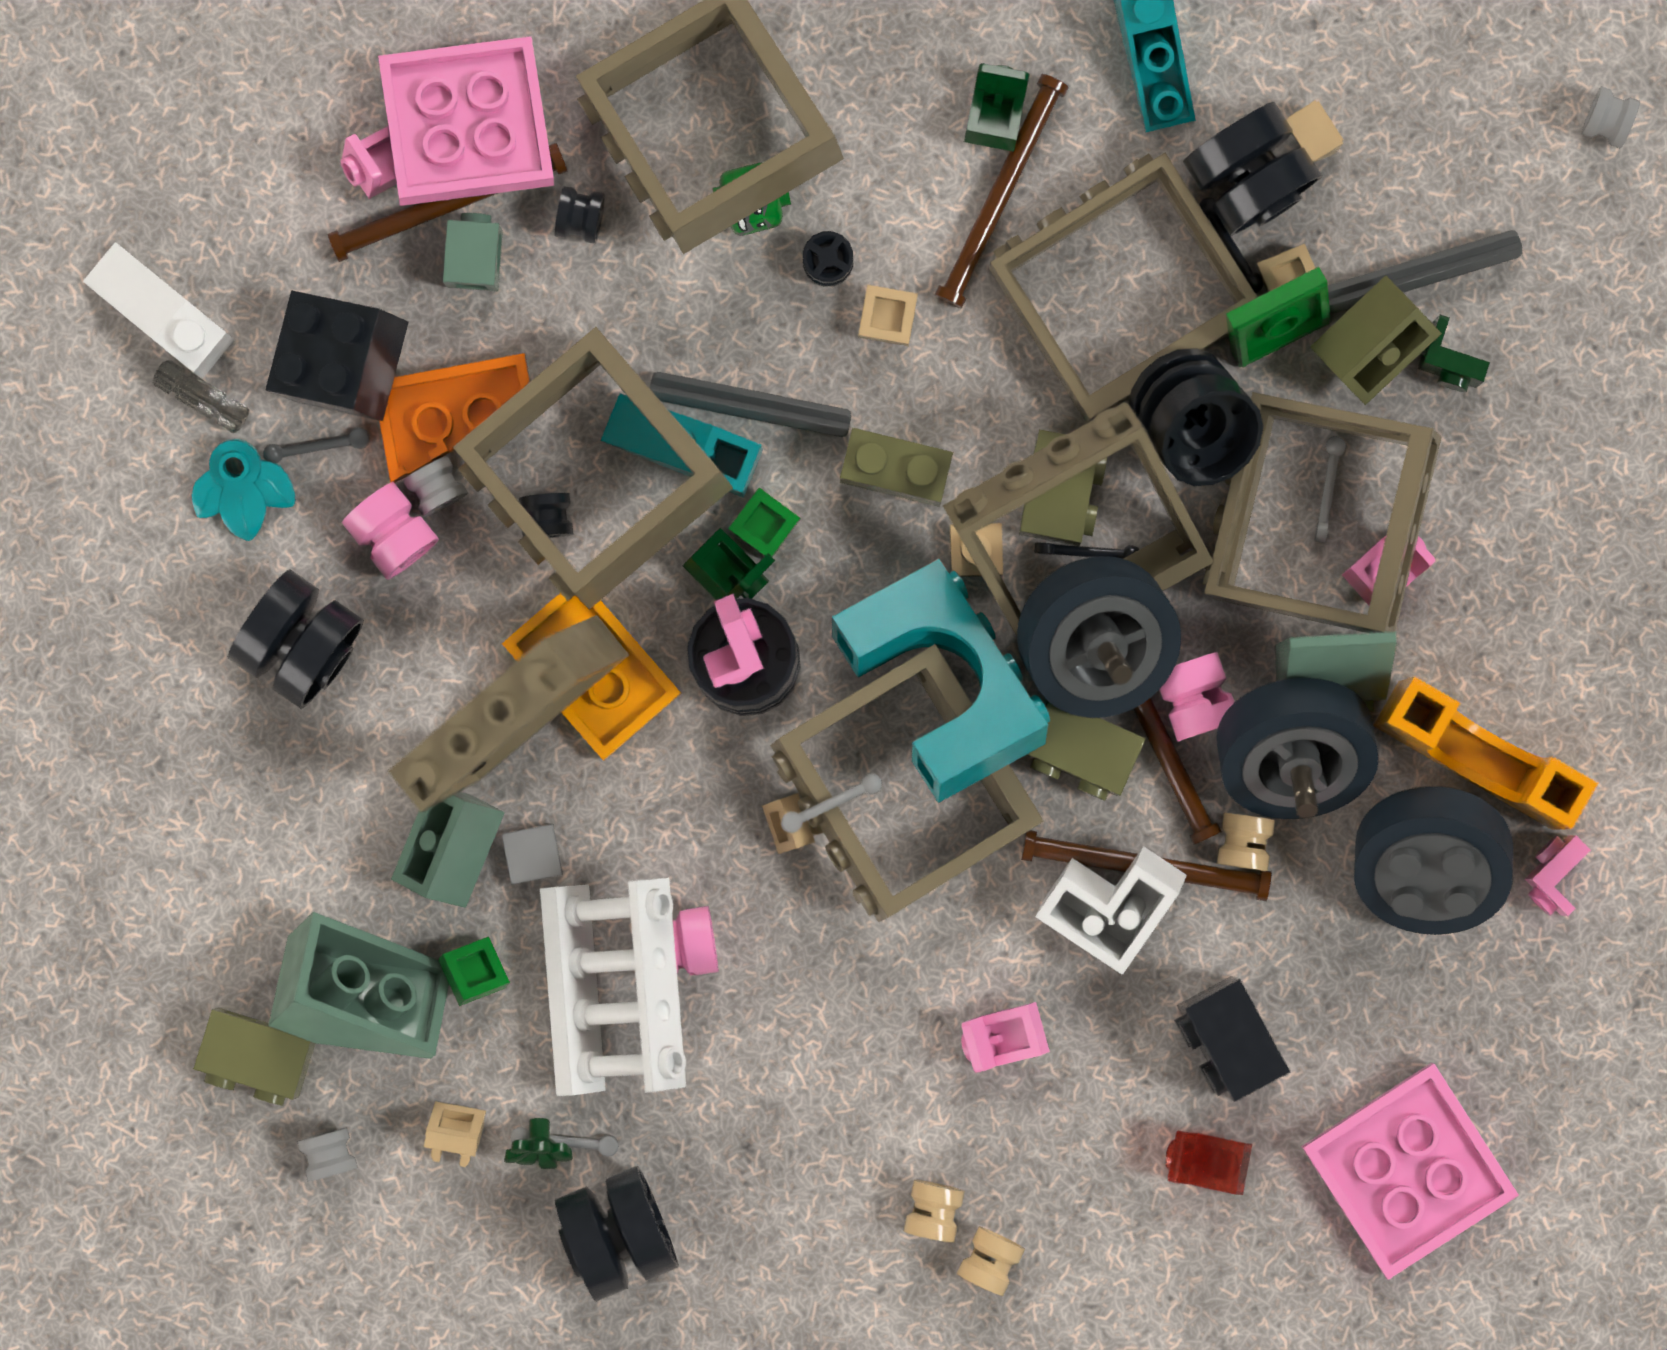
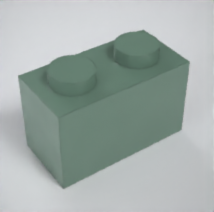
M463 792L457 793L422 813L419 810L391 880L424 898L466 908L505 812Z

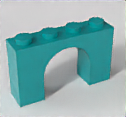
M940 559L832 616V638L858 678L903 653L913 649L931 647L936 644L937 648L950 651L961 657L975 672L981 690L974 704L959 717L912 742L911 761L938 803L1045 745L1048 730L1047 723L1050 722L1049 713L1041 699L1037 695L1030 697L1021 684L1023 676L1014 658L1009 653L1002 655L993 640L996 639V636L988 618L982 612L975 614L966 599L969 598V594L961 577L955 571L948 573Z

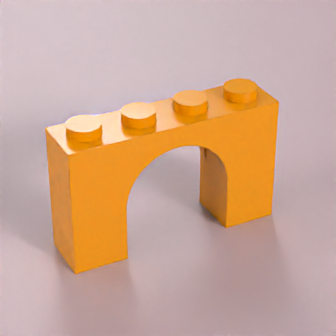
M1414 676L1398 681L1373 724L1374 727L1549 829H1573L1599 783L1553 756L1545 758L1536 756L1492 734L1458 712L1457 708L1460 702Z

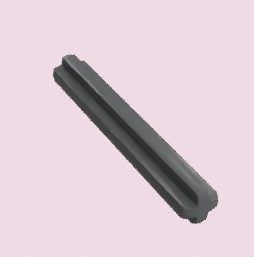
M1510 230L1328 285L1330 313H1337L1352 308L1385 275L1404 293L1516 259L1523 254L1522 243L1517 232Z
M655 372L650 384V390L661 402L837 437H845L849 432L852 417L851 411L844 408L663 372Z

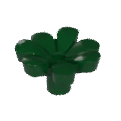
M533 1118L529 1120V1138L512 1141L511 1149L506 1150L504 1162L532 1165L538 1161L541 1169L557 1168L556 1160L561 1162L573 1160L571 1148L566 1143H556L550 1139L549 1119Z

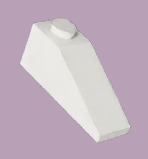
M116 242L83 280L86 285L201 379L204 378L235 340Z

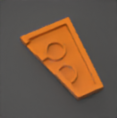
M525 353L394 377L384 419L379 421L390 483H396L418 469L454 451L453 447L531 382Z

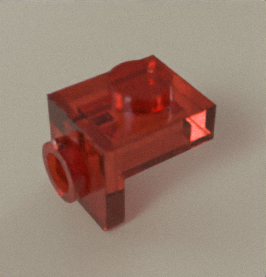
M1178 1130L1175 1139L1170 1142L1165 1157L1166 1168L1169 1170L1168 1182L1189 1184L1234 1195H1243L1252 1144L1200 1132Z

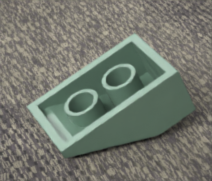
M1396 632L1290 637L1274 645L1276 680L1316 678L1332 681L1354 691L1366 703L1370 712L1374 711V701L1386 700L1388 696L1397 645Z
M312 912L287 937L268 1026L316 1044L431 1059L436 1055L449 983L437 959L319 913Z

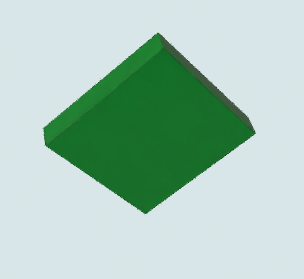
M1320 267L1226 313L1230 349L1239 368L1245 367L1330 324L1328 281Z

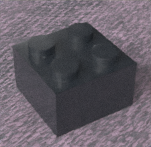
M291 290L265 390L294 402L383 421L409 322L379 308Z
M1230 976L1177 1005L1182 1016L1174 1020L1187 1046L1193 1050L1199 1047L1207 1062L1200 1065L1199 1068L1210 1089L1217 1096L1225 1094L1227 1098L1236 1102L1290 1073L1241 979Z

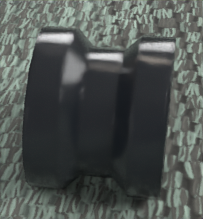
M563 186L556 215L555 237L567 238L572 234L582 236L587 243L596 244L603 216L605 194L594 191L590 195L578 194L573 187Z
M822 231L813 235L806 242L803 249V268L807 277L813 283L823 287H834L843 283L850 276L853 268V250L849 241L843 235L833 231Z
M546 493L519 498L521 505L549 538L574 535L573 524L567 520L566 509L571 504L570 493Z

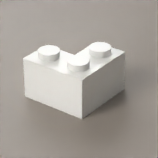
M1144 846L1116 886L1072 858L1044 898L1035 917L1123 975L1179 895L1187 875Z

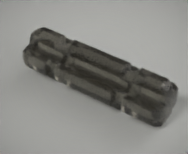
M166 360L159 366L152 381L155 387L168 395L171 391L176 393L175 399L210 420L212 417L217 418V424L231 433H236L243 427L250 412L247 406L234 398L231 402L226 400L227 394L193 373L190 376L185 375V369L171 360Z

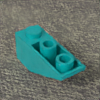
M1114 0L1116 15L1146 133L1196 121L1174 1Z
M619 393L600 441L684 475L693 476V472L627 395ZM668 410L732 485L733 488L729 492L744 498L763 452L762 445L711 424Z

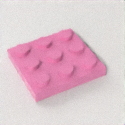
M532 36L378 56L400 206L554 186Z
M1434 1063L1428 1064L1301 1146L1379 1269L1388 1280L1519 1196Z

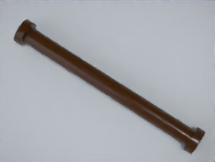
M1041 74L1037 82L1040 90L1018 133L1015 151H1009L945 285H939L934 294L938 299L962 309L966 298L962 295L1058 97H1065L1068 85L1052 76Z
M557 142L549 145L553 172L557 170L558 175L568 172ZM496 194L415 204L342 234H339L338 230L328 233V237L338 261L342 262L349 259L348 253Z
M1149 698L1134 708V711L1193 831V834L1189 836L1193 845L1222 831L1217 822L1212 824L1152 699Z
M1029 830L1025 834L1021 860L1032 862L1033 857L1069 863L1073 858L1084 866L1126 872L1138 854L1037 837V831ZM1162 858L1187 875L1184 883L1255 894L1256 900L1266 902L1268 899L1272 871L1261 870L1259 874Z

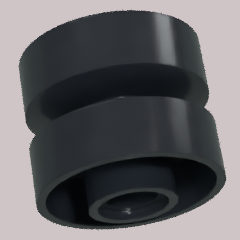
M1275 102L1268 103L1234 122L1199 146L1183 161L1201 191L1215 188L1228 180L1230 183H1236L1220 196L1212 207L1230 236L1236 235L1256 223L1260 227L1297 204L1302 199L1300 194L1322 178V174L1304 147L1293 149L1277 158L1274 155L1273 151L1283 144L1293 132Z
M289 569L273 583L252 610L235 637L227 657L255 678H259L268 672L279 659L283 662L275 675L272 689L300 709H303L316 697L321 689L325 690L342 670L353 651L352 645L363 626L364 620L336 600L324 606L311 620L309 616L317 602L319 588Z
M638 1165L606 1178V1194L611 1207L607 1209L608 1217L596 1195L587 1186L555 1199V1207L562 1227L559 1229V1235L565 1253L575 1275L582 1277L595 1302L628 1289V1274L623 1260L626 1257H631L636 1269L646 1281L679 1268L670 1235L648 1182Z

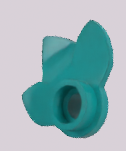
M241 439L223 441L213 450L209 459V470L196 480L192 491V504L198 518H207L220 513L224 524L230 532L246 541L253 540L261 529L266 516V507L289 508L293 507L296 502L294 486L282 466L274 462L261 460L255 447ZM231 457L240 459L244 466L243 472L240 474L230 473L225 466L226 460Z

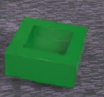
M758 488L728 529L763 556L769 553L773 557L801 518L761 488Z
M489 936L444 953L438 960L459 1006L503 990L510 983Z

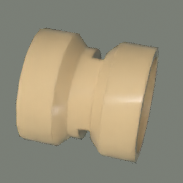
M1224 813L1221 828L1226 833L1225 843L1218 848L1216 864L1268 871L1270 855L1266 851V843L1273 836L1275 820Z
M914 1180L911 1196L915 1201L913 1212L906 1216L903 1231L927 1239L954 1242L957 1225L953 1221L955 1210L962 1206L965 1191L943 1184Z
M979 1226L972 1240L974 1250L970 1257L963 1259L957 1275L987 1291L1003 1296L1009 1285L1008 1272L1012 1265L1019 1263L1025 1248L1010 1239Z

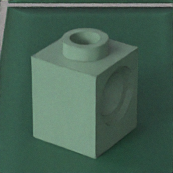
M461 213L460 221L447 220L443 283L447 288L484 291L499 290L503 230L499 223H491V215Z

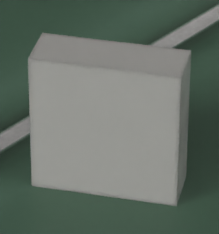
M554 824L502 834L511 885L563 875Z

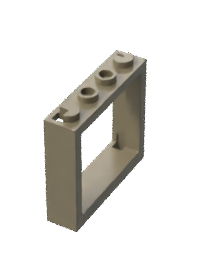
M703 0L576 75L585 93L577 98V101L584 110L588 120L592 125L599 121L602 122L608 133L603 135L601 140L616 164L625 159L632 170L625 178L640 203L647 199L651 201L656 212L649 215L659 235H661L664 241L673 237L683 254L844 159L835 135L748 0ZM733 23L805 138L688 208L678 212L608 100V97Z
M1163 153L1154 160L1150 154L1145 155L1139 160L1136 159L1123 169L1127 177L1111 187L1106 180L1096 184L1080 196L1084 204L1068 214L1065 213L1062 207L1053 211L1036 224L1040 230L1025 241H1022L1020 236L1016 235L993 251L996 259L990 262V272L1086 423L1094 420L1101 412L1112 409L1130 398L1131 389L1141 372L1158 357L1177 349L1197 348L1205 351L1227 337L1226 313L1258 298L1166 153ZM1157 181L1235 304L1089 395L1012 272Z
M597 327L593 328L453 447L465 461L457 469L477 492L486 487L495 499L488 506L507 528L516 523L524 532L525 536L518 542L537 565L546 559L556 572L549 577L553 585L567 601L576 595L588 609L598 603L733 488L718 467ZM601 365L694 475L577 572L486 461Z
M1252 392L1251 400L1260 409L1264 425L1261 443L1251 461L1236 475L1225 480V483L1230 485L1226 504L1219 505L1214 518L1213 533L1218 535L1214 554L1210 555L1214 563L1204 568L1206 569L1203 585H1206L1204 594L1215 600L1365 633L1396 632L1442 436L1429 427ZM1274 419L1407 446L1367 615L1234 586Z
M1127 402L1101 412L1089 423L1068 435L1055 438L1047 447L1022 461L1011 463L1001 473L976 487L962 491L955 499L943 505L1016 636L1021 612L976 531L1129 444L1132 445L1175 530L1129 555L1124 560L1135 563L1146 570L1156 580L1162 591L1214 563L1145 429ZM1190 548L1193 549L1192 551L1184 554L1183 556H1180V554Z
M597 615L541 640L388 770V772L422 813L481 781L626 659L629 654ZM485 761L486 764L478 770L476 767Z
M936 644L778 738L770 745L775 753L771 757L779 768L777 773L786 783L792 780L802 797L798 801L801 812L831 798L832 795L800 744L915 675L945 723L959 717L973 705ZM1007 765L981 779V782L1008 825L894 896L838 806L808 820V823L812 827L820 826L830 842L825 845V849L832 863L840 872L847 870L857 887L852 892L858 905L862 904L869 917L874 914L877 921L881 922L1041 824L1044 820L1011 766Z

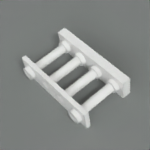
M669 878L628 881L629 897L590 900L589 884L540 888L556 1096H573L606 1091L605 1077L644 1075L645 1092L686 1087V1060L683 1053L672 918L673 901L670 894ZM631 918L633 949L594 952L592 921ZM635 970L638 1002L599 1004L596 973ZM639 1023L642 1054L603 1056L600 1025Z

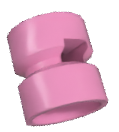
M394 482L374 492L355 507L342 521L344 527L360 546H372L370 558L387 580L406 570L426 554L439 540L421 516L410 517L409 513L412 504Z
M1218 652L1175 665L1171 675L1159 689L1162 699L1173 704L1174 708L1168 716L1177 742L1217 729L1223 715L1235 703L1232 693L1222 691L1221 685L1226 680V676Z
M709 906L680 911L677 919L673 920L677 973L680 968H685L690 975L695 976L718 972L717 952Z

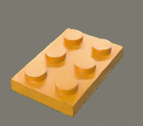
M559 593L508 637L502 645L518 661L544 638L595 615L601 619L629 656L561 713L599 757L605 761L682 693L601 600L588 609L576 595L567 601Z

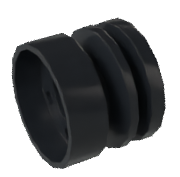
M1197 348L1177 349L1158 357L1141 372L1131 389L1130 408L1145 429L1161 462L1178 481L1192 486H1207L1220 483L1233 477L1251 461L1260 446L1264 428L1260 409L1213 354Z
M750 598L735 599L740 611L742 612L750 608L756 620L762 638L753 642L763 669L752 673L750 677L740 683L714 687L703 657L730 643L721 624L716 607L713 606L694 625L687 645L689 669L704 696L719 709L739 716L764 714L781 705L794 690L801 670L799 646L786 619L769 604Z

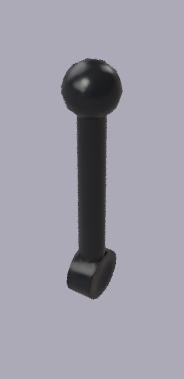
M1212 198L1203 199L1199 204L1202 211L1210 220L1255 293L1259 292L1264 285L1263 280L1259 274L1253 273L1233 238L1229 235L1212 207L1216 201Z
M1035 543L1034 547L1035 554L1079 557L1109 556L1121 559L1140 550L1134 545H1129L1124 550L1057 545L1052 543Z

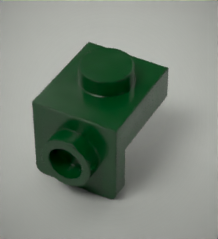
M979 64L964 142L1012 152L1015 151L1029 81L1028 72L1015 70L1005 65Z
M1439 314L1433 321V325L1442 334L1419 354L1422 357L1418 369L1439 376L1438 384L1455 391L1467 392L1469 386L1477 388L1484 382L1490 362L1442 347L1441 344L1450 317Z
M719 528L682 566L716 600L731 594L734 595L735 599H738L740 596L752 599L769 582L763 573L773 564L775 559L768 553L756 564Z

